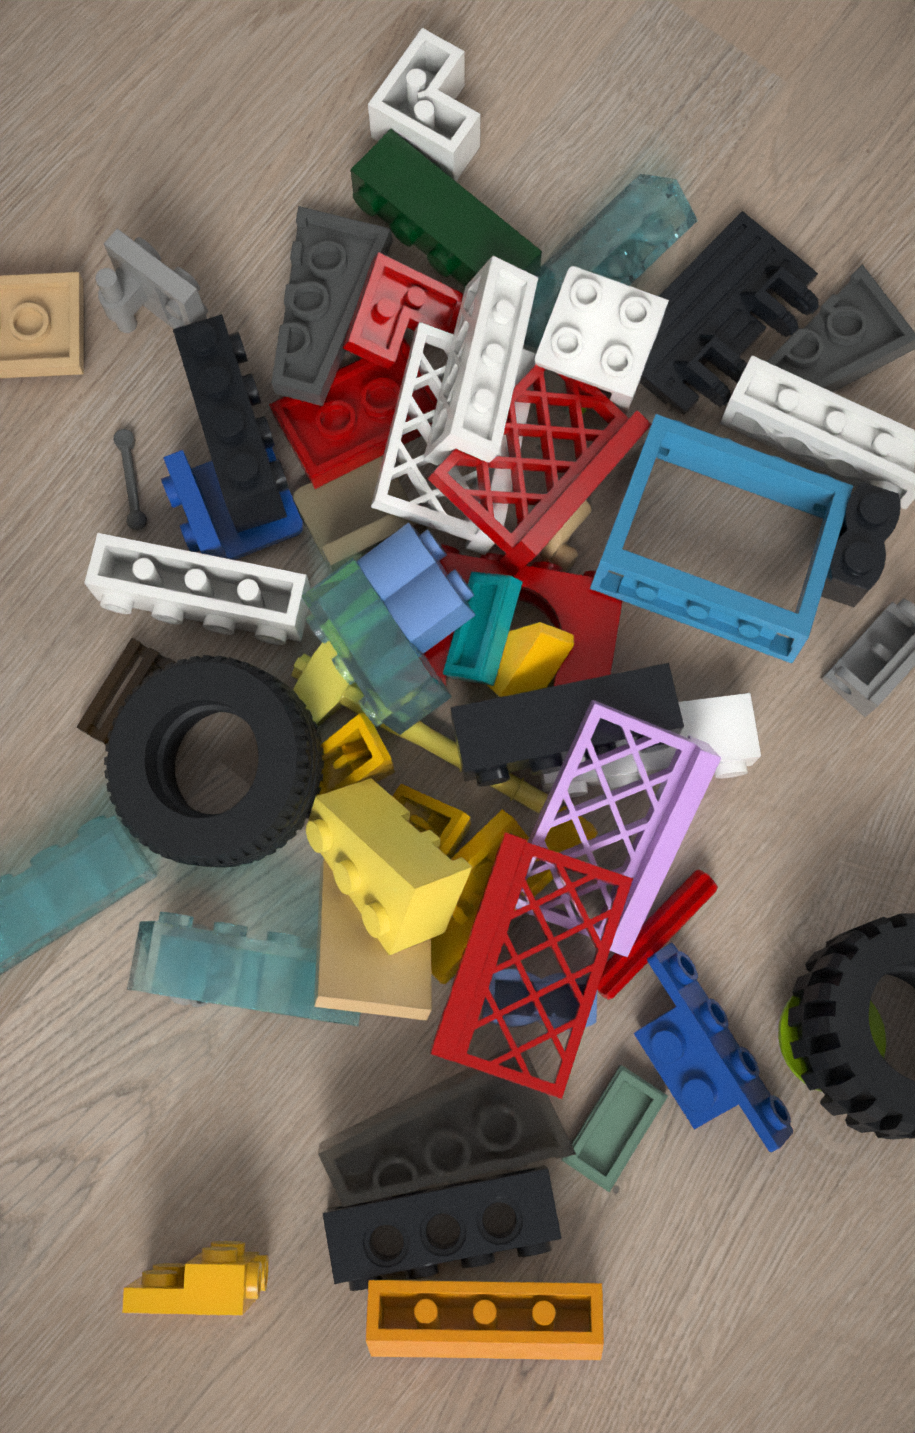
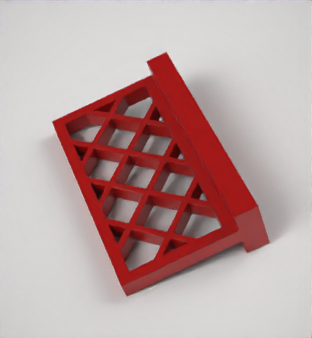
M537 365L513 389L503 434L507 438L509 457L497 456L488 463L455 449L427 478L506 553L499 562L514 576L542 551L652 425L638 410L628 418L597 387L561 374L558 375L565 381L567 394L546 392L544 371L546 369ZM533 384L534 391L527 390ZM514 403L535 404L538 425L517 423ZM548 405L568 406L571 427L551 426ZM581 408L594 409L608 425L603 430L584 429ZM519 436L540 437L543 459L521 458ZM553 439L573 440L576 461L555 460ZM586 441H593V442L587 447ZM454 466L476 467L479 490L464 489L448 472ZM488 468L510 469L513 492L491 491ZM523 470L544 472L547 493H526ZM557 473H564L558 480ZM493 503L515 504L517 526L511 533L494 518ZM528 505H535L528 513Z
M505 832L496 853L449 992L430 1054L562 1099L633 878L526 842L527 839ZM532 858L554 865L564 887L535 900L525 880ZM565 869L582 874L585 877L572 883ZM593 879L616 886L610 909L590 919L575 888ZM522 890L529 904L514 911ZM568 892L583 923L554 937L539 906ZM532 910L547 941L517 955L507 931L512 919ZM606 918L601 937L599 938L593 924ZM586 928L596 948L592 964L571 973L557 942ZM504 943L511 959L496 965ZM550 946L565 977L535 991L521 960ZM514 964L529 995L499 1010L489 990V985L493 974ZM589 973L581 993L575 979ZM568 983L579 1005L573 1019L553 1028L539 997ZM486 998L493 1013L478 1020ZM532 1001L547 1032L517 1047L502 1016ZM496 1019L511 1050L490 1061L468 1054L467 1051L474 1030ZM570 1029L565 1048H563L557 1035ZM551 1039L561 1059L554 1082L531 1076L520 1053ZM515 1057L521 1072L500 1065V1063Z

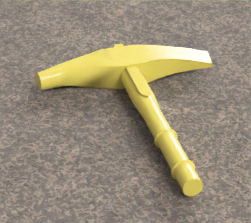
M374 590L358 602L337 624L312 657L305 653L300 658L298 657L293 665L294 669L291 674L292 677L298 680L293 690L307 705L306 709L310 710L313 716L312 719L318 727L339 710L342 705L357 714L367 711L373 723L421 746L456 766L461 772L462 767L455 741L430 728L404 709L356 683L360 659L369 641L392 616L383 600ZM509 773L510 780L490 785L510 797V801L514 799L538 814L548 797V794L525 782L524 778L520 779Z

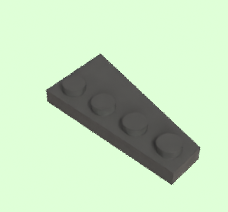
M298 206L296 216L297 234L296 240L292 243L290 256L292 264L289 284H286L284 295V320L279 329L271 383L275 394L323 406L346 350L342 349L371 262L378 252L387 256L393 238L390 228Z

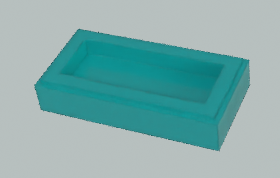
M471 571L468 586L474 593V596L467 602L475 616L454 631L443 675L456 680L494 686L523 581L510 575Z

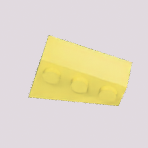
M372 778L316 796L305 831L312 849L317 853H321L333 871L335 882L340 891L349 895L362 914V920L368 933L372 937L378 938L388 955H392L445 933L472 866L462 857L453 861L437 848L440 846V838L431 830L420 833L407 821L410 818V811Z

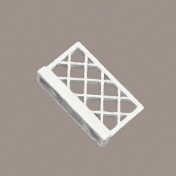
M419 322L414 332L371 507L466 539L465 549L485 555L494 545V542L467 516L464 521L446 514L437 500L445 495L439 489L432 491L418 469L430 462L423 460L424 454L412 459L401 442L402 435L418 429L425 442H428L431 430L429 423L433 422L435 410L423 414L413 399L412 393L428 385L438 400L442 385L440 379L444 377L446 366L433 370L423 354L425 343L443 349L446 355L449 356L454 334ZM522 349L514 387L536 365V353ZM419 370L422 376L416 378ZM533 384L527 390L533 391ZM515 402L517 423L526 424L530 403ZM408 413L412 420L405 422ZM503 435L498 456L509 457L506 435ZM519 436L520 449L523 436ZM397 458L401 465L394 468ZM454 466L448 472L464 489H470L468 484L473 483L472 490H479L476 471L462 477L457 467ZM488 468L491 491L511 492V470ZM407 474L420 497L408 502L387 495L391 480ZM493 503L494 518L504 526L509 504Z

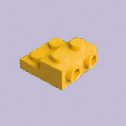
M213 1241L211 1242V1247L202 1248L201 1253L185 1264H154L152 1270L143 1271L141 1277L124 1287L122 1313L243 1315L259 1299L260 1292L267 1289L268 1255H259V1252H245V1242Z

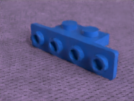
M673 943L668 944L648 957L647 961L676 1006L634 1032L635 1037L694 1130L739 1105L768 1151L774 1152L781 1148L793 1134V1128L790 1125L791 1118L786 1106L777 1096L770 1094L759 1077L760 1071L755 1058L748 1049L739 1046L728 1029V1018L723 1008L717 1001L708 998L697 981L698 973L692 960L684 952L678 951Z

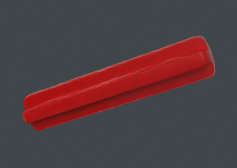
M700 869L693 872L642 925L628 957L615 953L606 962L598 986V993L607 1000L613 999L648 963L647 958L659 951L714 895L718 886L707 873Z

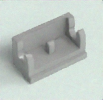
M904 598L897 605L892 602L822 678L827 685L864 717L875 710L915 666V604Z

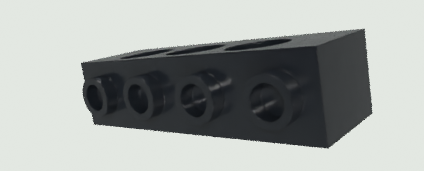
M546 1165L331 1207L322 1213L334 1284L348 1282L350 1291L368 1289L369 1280H383L382 1275L405 1271L407 1280L432 1276L439 1273V1263L461 1259L462 1268H473L495 1262L494 1252L514 1248L517 1249L518 1257L539 1255L551 1251L550 1241L562 1239L549 1170ZM497 1202L506 1203L515 1211L513 1226L507 1232L500 1234L489 1231L482 1221L486 1208ZM442 1213L453 1216L460 1226L458 1237L453 1242L445 1245L434 1242L427 1232L429 1220L435 1215ZM382 1225L396 1227L403 1236V1248L398 1253L390 1256L379 1253L372 1243V1233L377 1227Z

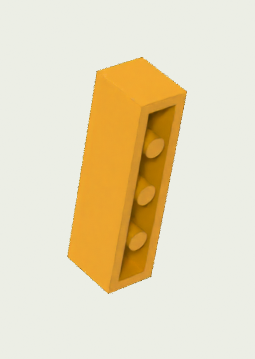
M369 1280L366 1343L371 1357L601 1360L604 1346L602 1283Z

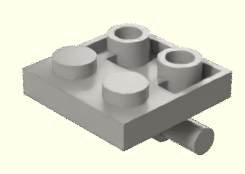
M116 229L104 242L115 272L110 268H103L97 272L95 279L99 287L98 298L107 317L116 323L121 332L130 333L136 329L137 320L134 314L142 305L173 329L207 319L208 309L201 301L198 293L200 286L197 281L184 269L176 267L172 270L162 263L158 252L141 237H137L133 241L119 229Z

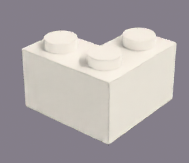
M421 28L368 103L371 138L379 141L392 129L455 181L458 180L480 148L481 114L455 100L465 86V51Z

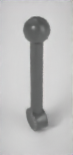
M121 429L115 433L113 440L116 447L121 451L130 508L126 522L131 529L141 530L145 527L147 518L140 511L131 452L136 440L130 430Z

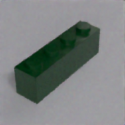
M392 129L350 169L353 199L360 209L369 216L377 214L389 224L392 233L401 243L408 247L416 246L427 255L428 262L440 275L444 277L451 275L464 286V289L492 256L536 277L540 275L542 251Z

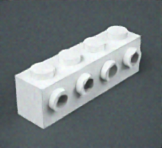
M97 533L84 582L96 599L101 601L100 606L112 612L131 614L132 608L152 612L151 616L162 622L182 624L184 618L204 622L203 627L205 629L226 635L234 634L235 629L254 632L256 639L274 645H285L287 639L301 642L312 596V590L306 574Z

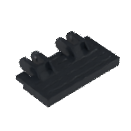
M742 211L658 296L669 300L639 382L665 405L669 402L683 415L696 404L700 397L685 385L687 382L719 407L725 406L731 398V390L704 366L705 363L709 360L726 376H729L731 380L738 383L747 366L745 360L740 357L766 329V326L757 320L753 314L757 315L772 329H775L781 336H792L799 329L798 320L771 295L775 292L793 308L795 307L797 311L806 316L813 314L820 306L818 305L819 302L815 296L816 294L807 287L816 279L818 273Z

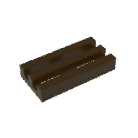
M131 638L83 715L77 728L106 745L109 742V738H107L109 730L112 731L114 727L112 725L113 719L117 718V711L120 706L126 704L124 700L128 694L131 695L133 689L138 684H143V680L149 675L154 665L164 669L165 665L177 662L170 658H165L156 650L147 648L138 640ZM139 656L142 657L143 659L141 663L139 664L138 668L129 680L128 684L126 685L125 689L116 701L115 705L113 706L112 710L103 722L102 726L100 727V729L97 728V724L99 723L108 706L117 694L126 677L130 673L131 669L135 665Z

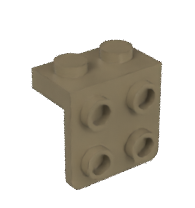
M383 456L317 489H314L310 482L298 488L293 494L295 505L335 583L347 578L354 579L364 575L357 560L408 522L419 534L428 529V526L371 507ZM398 477L391 480L387 495L410 502Z

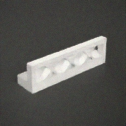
M492 256L465 286L423 460L437 466L455 449L488 463L499 455L538 277L495 256Z
M753 355L751 356L728 402L720 424L855 487L864 482L899 493L901 508L905 510L915 499L914 429Z

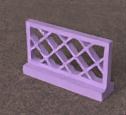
M591 700L528 842L548 849L545 838L550 828L572 819L581 844L559 853L572 858L586 854L589 863L597 866L592 851L621 839L623 840L628 855L623 866L612 871L633 878L610 951L628 957L721 757L709 743L689 735L686 738ZM600 718L621 726L627 744L597 756L590 739ZM630 730L642 734L645 737H642L634 741ZM659 742L677 749L668 768L647 776L638 751ZM587 749L590 759L580 763ZM631 754L641 779L610 791L601 766ZM595 769L604 794L573 806L567 791L572 779ZM661 783L655 795L652 786ZM645 789L651 804L646 816L624 826L615 801ZM564 799L568 809L558 812ZM609 805L618 828L587 841L578 816ZM638 833L633 844H631L629 836ZM532 858L525 880L528 877L550 869L557 888L563 887L554 865L541 860L535 862L536 859ZM593 879L575 888L578 896H582L600 888L605 900L601 911L603 913L610 909L616 886L612 887L609 894L606 885H609L608 883ZM568 892L539 906L545 920L567 929L583 923L581 918L574 914L569 902L571 898ZM520 894L515 909L518 910L529 904L525 896ZM564 903L567 912L555 908V906ZM532 910L526 912L527 914L535 916ZM606 918L593 924L599 938L601 937ZM586 928L578 932L590 937Z

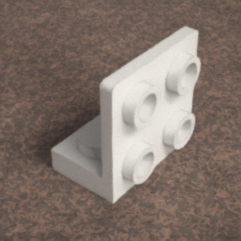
M571 266L567 271L535 355V364L611 392L610 400L622 412L628 413L669 300Z

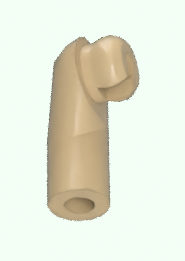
M587 500L542 549L541 556L543 561L561 566L563 572H568L578 557L577 550L568 546L567 542L571 534L591 513L592 509Z

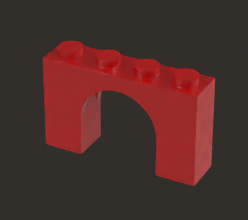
M440 544L447 556L440 560L447 574L456 569L467 584L471 571L513 576L523 581L518 600L540 610L549 619L553 627L574 635V646L556 672L553 686L611 675L623 601L590 589L596 571H585L583 575L563 572L561 566L553 563L534 562L532 567L525 566L514 576L499 562L504 555L486 553L485 555L481 554L480 558L460 555L458 549ZM400 629L393 665L395 681L446 690L449 677L443 675L454 631L423 654L410 643Z

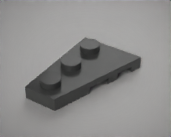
M862 264L851 275L849 283L837 295L832 294L821 306L820 312L803 329L799 328L767 362L824 389L835 392L915 349V332Z

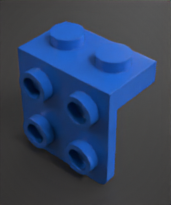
M272 447L267 448L266 451L270 462L277 460ZM183 450L163 457L170 475L161 478V481L172 507L183 506L188 522L179 526L189 551L196 553L200 551L206 555L237 560L298 536L303 531L302 519L290 490L280 493L287 514L286 518L237 533L226 507L212 460L191 468Z

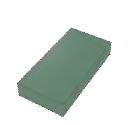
M619 1065L561 1160L610 1192L668 1095L624 1066Z

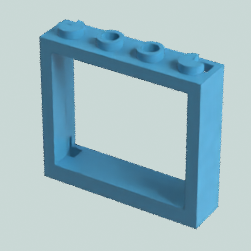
M655 414L590 589L793 663L809 638L853 485L836 480L829 475L817 473L792 464L780 457L768 455L740 445L731 439L721 438L696 429L681 421ZM656 458L823 518L795 612L622 549ZM608 570L623 575V577L610 573ZM777 633L786 635V636H788L789 638H786V637H784V636L778 635Z

